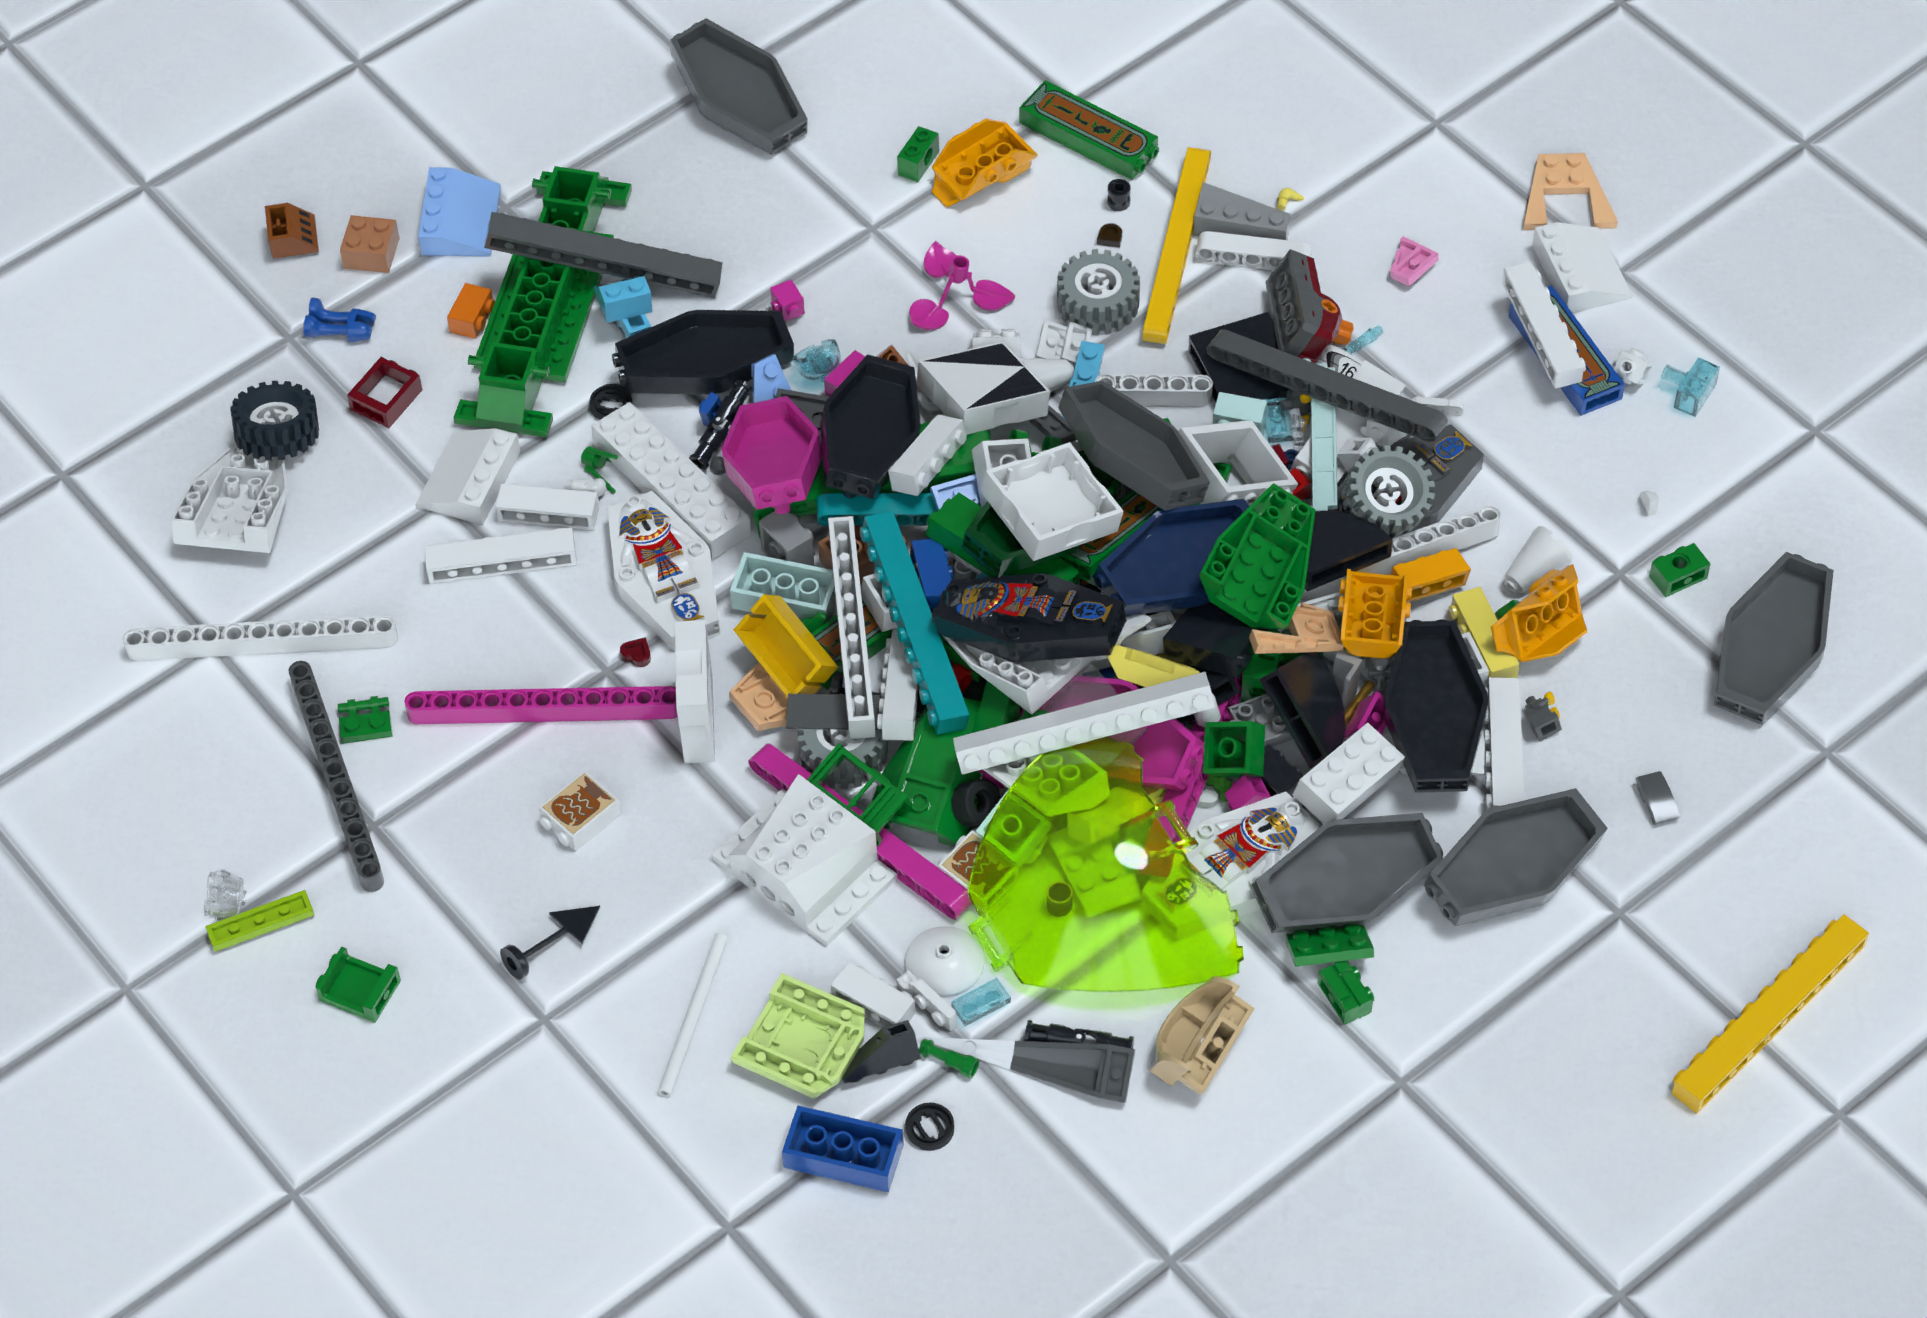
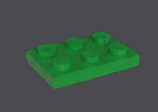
M1349 924L1342 928L1323 927L1317 931L1307 932L1305 930H1298L1292 934H1286V945L1295 967L1374 957V947L1364 925Z

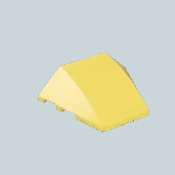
M1117 644L1111 655H1107L1119 679L1144 687L1200 673L1190 666Z

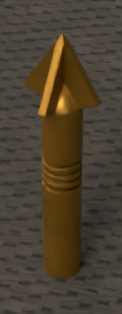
M1367 680L1344 711L1345 730L1360 702L1367 698L1374 689L1375 684L1372 681Z

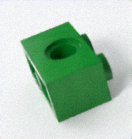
M920 126L917 127L897 156L899 176L915 182L920 181L939 153V133Z
M1692 543L1686 547L1681 546L1666 556L1657 557L1652 561L1649 577L1666 598L1707 579L1711 564L1696 544Z

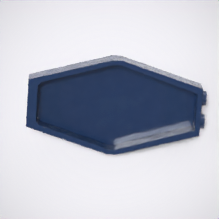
M1245 499L1184 506L1166 511L1162 509L1154 513L1099 564L1092 576L1098 589L1102 590L1103 594L1123 601L1126 616L1197 607L1209 603L1210 601L1199 573L1216 539L1249 507Z

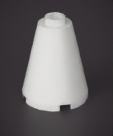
M1019 358L1048 388L1050 393L1070 383V380L1073 378L1074 367L1066 359Z
M1538 526L1534 529L1505 574V584L1512 592L1523 593L1550 570H1562L1572 562L1573 555L1569 548L1560 538L1557 541L1552 538L1551 535L1554 532L1544 526Z

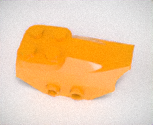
M985 118L948 140L932 165L935 173L932 193L947 208L965 200L995 182L1005 183L1028 170L1032 165V160L1038 154L1006 122Z
M1574 564L1568 565L1562 570H1550L1532 584L1528 595L1491 626L1494 647L1497 652L1511 654L1521 662L1555 656L1562 653L1564 649L1577 642L1580 637L1587 633L1577 588L1579 581Z
M1347 569L1346 579H1341L1340 594H1345V596H1339L1338 611L1343 612L1340 639L1348 653L1354 656L1385 659L1392 657L1402 646L1405 618H1410L1411 603L1406 602L1411 601L1412 586L1407 585L1408 575L1354 572L1351 569Z

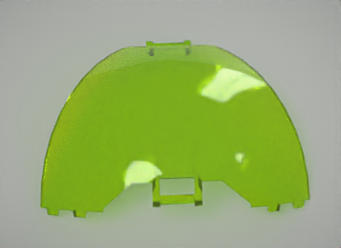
M1107 736L1042 753L1015 780L1001 800L978 848L967 892L972 905L980 916L968 928L973 935L977 936L992 961L991 966L995 972L1010 966L1021 984L1089 992H1126L1175 988L1207 982L1214 976L1224 978L1239 973V963L1244 960L1243 946H1238L1235 927L1240 924L1237 910L1231 909L1227 890L1223 891L1215 883L1191 867L1186 853L1195 849L1199 843L1195 837L1190 836L1175 812V805L1172 800L1155 805L1142 789V762L1144 759L1133 751L1135 747L1126 741L1118 742ZM1166 816L1181 841L1173 843L1158 818ZM988 925L1004 950L1001 956L985 931Z

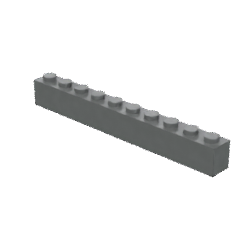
M491 212L484 246L487 249L625 279L638 275L645 276L648 284L715 298L720 285L723 263L713 259L701 258L496 212Z

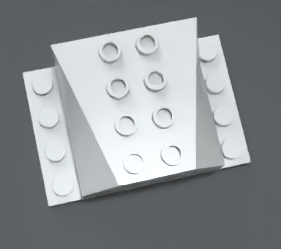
M799 774L788 791L782 788L712 853L713 861L826 947L897 880V873L877 859L875 830Z

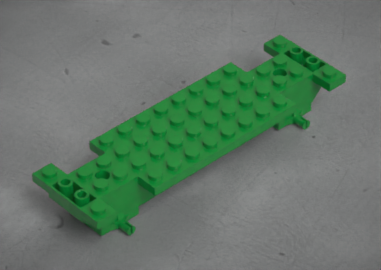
M554 166L553 172L542 171L540 179L533 178L532 188L537 189V194L544 195L542 200L543 209L538 222L550 223L564 228H573L578 231L595 233L614 238V235L594 232L603 205L610 204L626 207L632 191L630 183L609 181V177H602L599 172ZM512 254L476 356L469 355L468 365H474V369L481 370L478 378L480 384L478 402L460 399L453 417L455 424L487 429L496 428L507 432L547 438L553 422V414L532 409L543 379L566 383L596 296L594 286L600 285L602 273Z

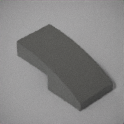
M1661 771L1635 778L1642 801L1647 803L1653 825L1680 817L1672 792Z

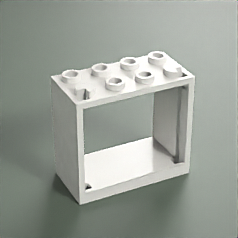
M1252 420L1182 427L1178 431L1210 481L1205 498L1201 504L1245 499L1250 506L1273 483L1293 495L1292 492L1298 485L1297 481ZM1230 461L1244 479L1246 485L1228 486L1213 463Z

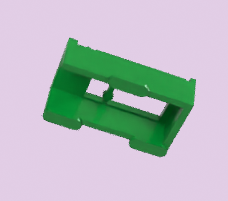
M840 743L836 745L807 779V781L875 830L876 846H879L882 841L879 832L903 804L908 808L913 805L908 795L897 789L890 783L889 779L876 769L867 766ZM844 759L870 778L859 793L849 800L847 806L821 786ZM875 782L883 790L859 816L851 808L857 805L859 798Z

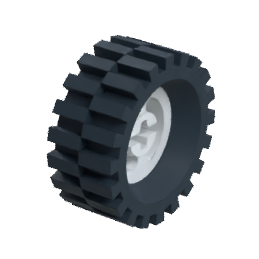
M272 381L271 385H266L265 382L259 383L258 388H255L253 385L248 387L247 393L241 391L238 394V399L234 398L232 401L233 406H231L230 411L235 443L239 450L243 449L244 454L249 455L252 453L253 458L260 459L261 456H265V460L272 461V457H278V460H285V455H290L293 458L298 456L297 451L299 450L302 453L306 452L308 445L313 446L315 439L319 437L315 397L311 395L310 390L307 388L303 390L300 384L291 386L289 381H284V384Z

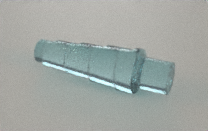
M1377 325L1373 329H1367L1360 337L1344 348V351L1352 354L1369 343L1374 342L1383 333L1382 327Z

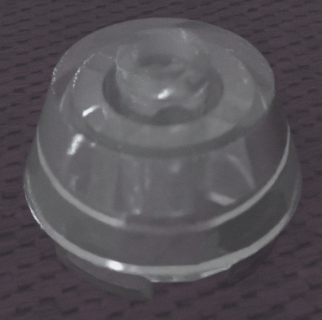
M224 869L216 872L210 871L206 884L208 890L207 898L204 900V916H210V918H214L217 921L238 915L241 905L244 906L246 902L247 892L243 890V879Z

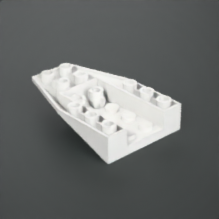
M236 443L232 444L191 480L171 519L174 544L270 553L288 492L285 460H278V457H272V461L265 460V456L256 459L253 458L252 453L246 455L243 453V449L239 450Z
M943 636L970 668L1031 715L1096 657L1013 662Z

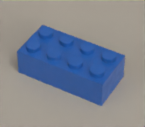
M797 1105L782 1150L783 1167L889 1192L904 1146L903 1129Z

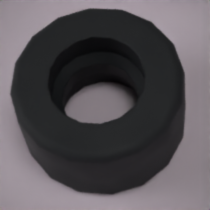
M986 779L970 780L959 784L954 790L951 799L955 818L966 827L980 826L1000 801L999 790L992 782ZM975 796L977 797L979 802L978 811L976 810V807L974 805Z

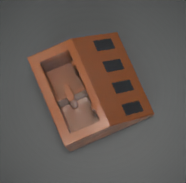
M290 203L265 206L268 241L273 259L319 252L314 214Z

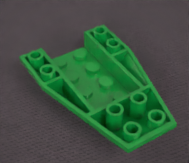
M1273 483L1216 539L1199 573L1209 601L1251 628L1286 629L1304 593L1316 509Z
M963 697L969 712L967 728L938 735L934 725L931 726L927 717L928 709L927 706L915 722L913 741L904 740L882 772V775L889 779L892 785L908 795L913 805L908 808L903 804L884 828L890 829L892 823L936 834L939 843L954 847L963 835L967 836L971 827H966L955 818L951 799L954 790L959 784L965 781L981 779V773L974 771L962 775L953 738L973 732L981 704L980 701ZM877 785L872 802L883 790L879 785ZM975 796L974 805L977 810L979 802L977 797Z

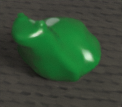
M818 611L813 618H804L801 622L812 633L825 623L827 614Z

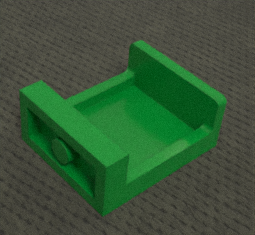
M341 947L337 954L332 955L329 967L324 975L319 976L316 982V990L321 1002L376 1023L401 982L398 967L388 964L385 969L351 957L348 954L347 948Z

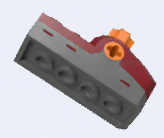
M1289 249L1265 282L1278 350L1302 359H1310L1312 363L1316 364L1322 351L1328 344L1330 345L1333 342L1340 346L1347 345L1351 340L1354 327L1353 323L1342 319L1341 310L1337 303L1321 293L1314 258Z

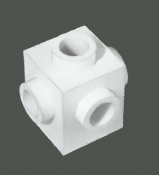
M1631 348L1630 351L1622 350L1621 353H1618L1613 361V366L1624 383L1644 384L1654 362L1644 358L1643 352Z

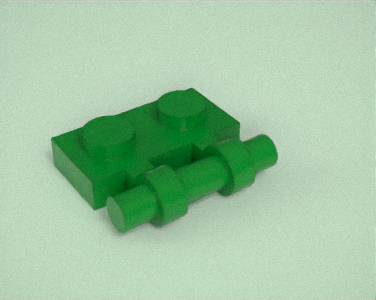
M371 696L368 700L356 701L355 699L347 700V703L338 704L339 714L349 712V716L339 717L342 744L393 737L390 711L380 712V708L390 706L389 698ZM368 709L372 711V713L357 715V711Z

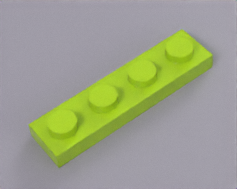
M302 890L209 924L205 928L214 952L312 917L315 914L306 890Z

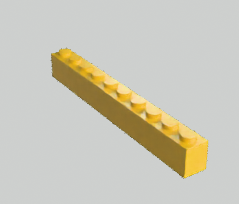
M1845 914L1837 921L1833 919L1824 930L1825 933L1821 937L1816 936L1808 945V950L1804 954L1800 952L1795 956L1791 963L1792 966L1788 970L1782 969L1776 976L1775 982L1771 986L1766 985L1760 991L1758 999L1754 1003L1749 1002L1743 1008L1741 1016L1737 1020L1733 1018L1724 1028V1033L1720 1037L1716 1035L1710 1040L1707 1045L1708 1049L1703 1054L1698 1052L1691 1060L1690 1066L1685 1071L1681 1069L1672 1080L1674 1083L1672 1095L1698 1114L1865 947L1869 932Z

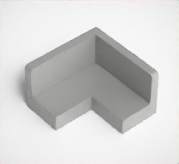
M1339 651L1335 657L1334 667L1326 665L1337 684L1345 711L1356 696L1363 660Z

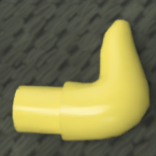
M1284 188L1278 195L1277 209L1284 211L1289 199L1301 201L1305 198L1291 188Z

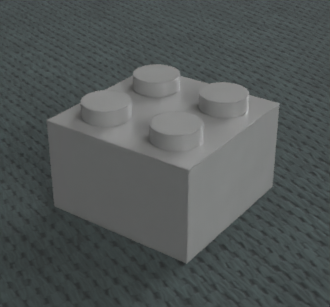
M774 511L759 520L762 551L768 557L814 566L813 535L809 529H804L799 524L794 513L777 514Z

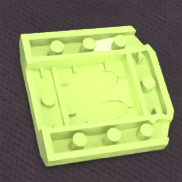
M781 973L770 991V999L747 1037H742L732 1053L731 1062L815 1099L840 1082L864 1041L865 1011L864 1008Z

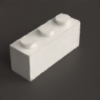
M849 962L831 984L832 995L864 1008L865 1018L882 1028L905 1020L910 1021L916 1014L915 1000L909 993L905 991L900 992L893 988L888 981L874 977L862 966H855Z

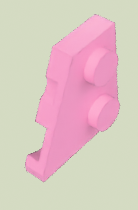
M1404 236L1401 237L1399 251H1396L1395 262L1390 270L1391 278L1408 287L1411 286L1439 260L1438 253Z

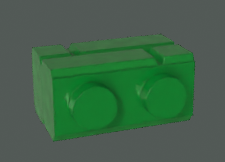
M1340 961L1333 966L1330 965L1318 972L1317 984L1343 1024L1346 1025L1372 1012L1374 995L1368 986L1364 987L1361 983L1358 969L1355 966L1351 967L1348 961Z

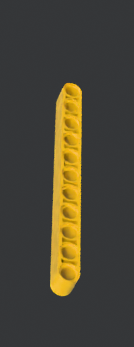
M1187 148L1144 323L1142 341L1167 344L1194 232V215L1203 182H1206L1211 150Z

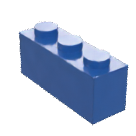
M932 539L911 541L910 557L930 611L933 612V609L938 606L941 600L942 592L946 590L949 582L954 579L953 568L948 566V549L943 548L941 544Z

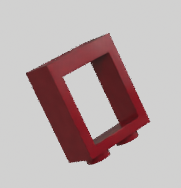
M380 357L347 394L350 410L390 428L423 389L420 375L411 369L408 370L393 360L389 361ZM384 376L404 384L387 405L367 396Z

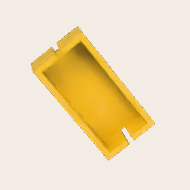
M763 594L750 609L752 614H746L733 631L787 697L788 694H815L821 688L819 683H825L838 666L781 596Z

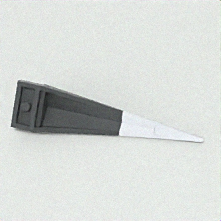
M938 1037L921 1038L922 1040H933L936 1046L964 1055H971L980 1060L1090 1096L1122 1103L1127 1101L1136 1049L1110 1044Z

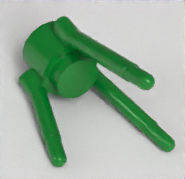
M592 446L586 447L581 455V463L586 465L584 471L591 473L596 479H603L606 483V489L614 494L616 490L595 469L603 468L606 461L611 462L610 459L617 460L618 456L598 450Z

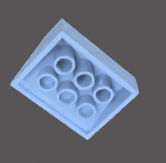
M429 167L418 234L421 254L438 256H491L492 249L484 248L491 212L497 213L501 184L455 168Z

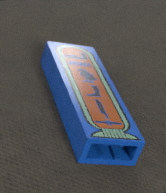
M1552 285L1548 286L1550 300L1553 305L1557 306L1561 322H1565L1568 336L1571 340L1575 341L1579 357L1584 359L1586 365L1582 382L1560 387V389L1580 416L1622 400L1625 387L1624 382ZM1510 301L1508 317L1513 322L1518 331L1521 333L1526 342L1529 344L1534 353L1537 355L1536 350L1512 302Z

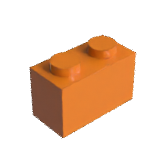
M469 283L464 284L447 316L451 333L474 339L477 338L480 330L482 331L485 328L486 319L489 313L492 312L495 304L491 289Z

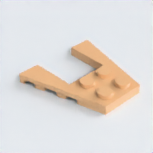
M1585 153L1538 154L1523 230H1534L1535 227L1548 224L1544 195L1589 194L1593 227L1617 228V218Z
M1305 603L1297 606L1288 624L1292 635L1252 629L1249 636L1255 654L1342 651L1344 647L1340 639L1341 632L1333 612Z

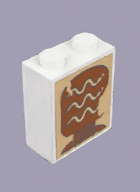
M585 770L539 806L541 825L547 831L552 830L564 846L569 845L574 851L581 848L622 814L619 799Z
M973 830L967 836L963 835L957 841L955 848L949 854L945 853L938 862V868L965 887L974 898L973 904L985 913L1020 879V866Z

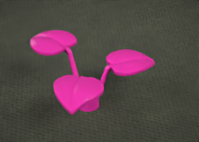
M935 241L926 252L923 263L924 270L934 278L946 276L949 279L937 305L929 299H919L911 305L909 310L910 321L914 326L924 330H935L943 327L948 321L949 313L941 307L944 304L952 282L960 284L967 279L970 290L975 292L973 295L974 303L978 307L989 311L998 310L1015 299V295L1004 286L991 280H979L976 286H974L972 273L968 272L969 260L964 256L956 255Z

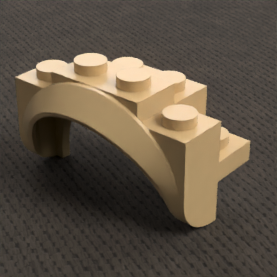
M1214 976L1185 996L1169 1013L1156 1038V1060L1149 1071L1170 1086L1179 1080L1199 1095H1202L1255 1009L1235 995L1240 986L1228 979Z

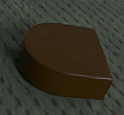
M1113 223L1103 225L1099 230L1097 244L1120 248L1122 241L1121 227Z

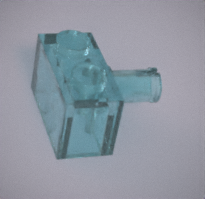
M1698 357L1690 371L1685 373L1667 364L1662 372L1661 379L1679 385L1674 408L1696 417L1717 384L1720 366Z

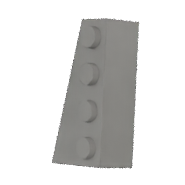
M1203 182L1194 215V235L1199 236L1202 232L1211 231L1288 240L1291 214Z

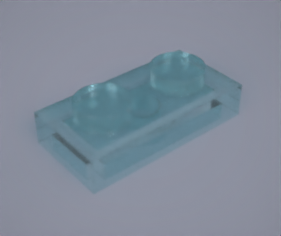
M1286 398L1263 399L1267 401L1265 429L1268 443L1292 441L1293 435L1288 409L1282 410L1280 407V401L1286 400Z
M995 978L951 1001V1007L956 1011L964 1026H967L1011 1003V997L998 978Z

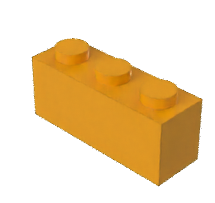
M1457 548L1447 551L1442 550L1437 554L1427 557L1422 556L1407 563H1399L1393 566L1390 575H1408L1407 585L1412 586L1411 601H1406L1409 603L1465 586L1471 568Z

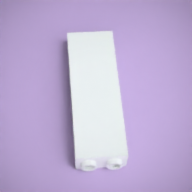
M1366 360L1352 377L1401 396L1406 386ZM1336 407L1337 453L1349 438H1367V436L1361 433V427L1367 425V418ZM1312 435L1296 456L1290 469L1291 471L1296 468L1311 482ZM1337 455L1338 487L1347 471Z

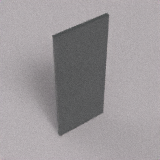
M788 694L786 729L849 730L845 695ZM872 695L875 730H878L877 720L880 695Z

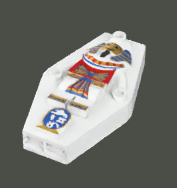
M654 491L630 495L627 500L608 506L614 578L619 597L674 652L675 621L706 620L708 639L720 635L711 553L707 543Z
M1287 792L1201 821L1192 828L1182 841L1168 877L1166 879L1153 878L1142 891V906L1175 940L1261 910L1250 884L1319 829L1320 823L1314 815H1309L1303 809L1299 800L1292 798Z

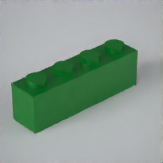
M987 681L972 733L1016 722L1020 718L1021 706Z

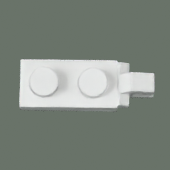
M909 970L896 979L901 991L911 994L915 1003L923 1010L926 1008L939 1026L942 1027L944 1025L950 1032L957 1027L956 1011L922 979L918 980Z

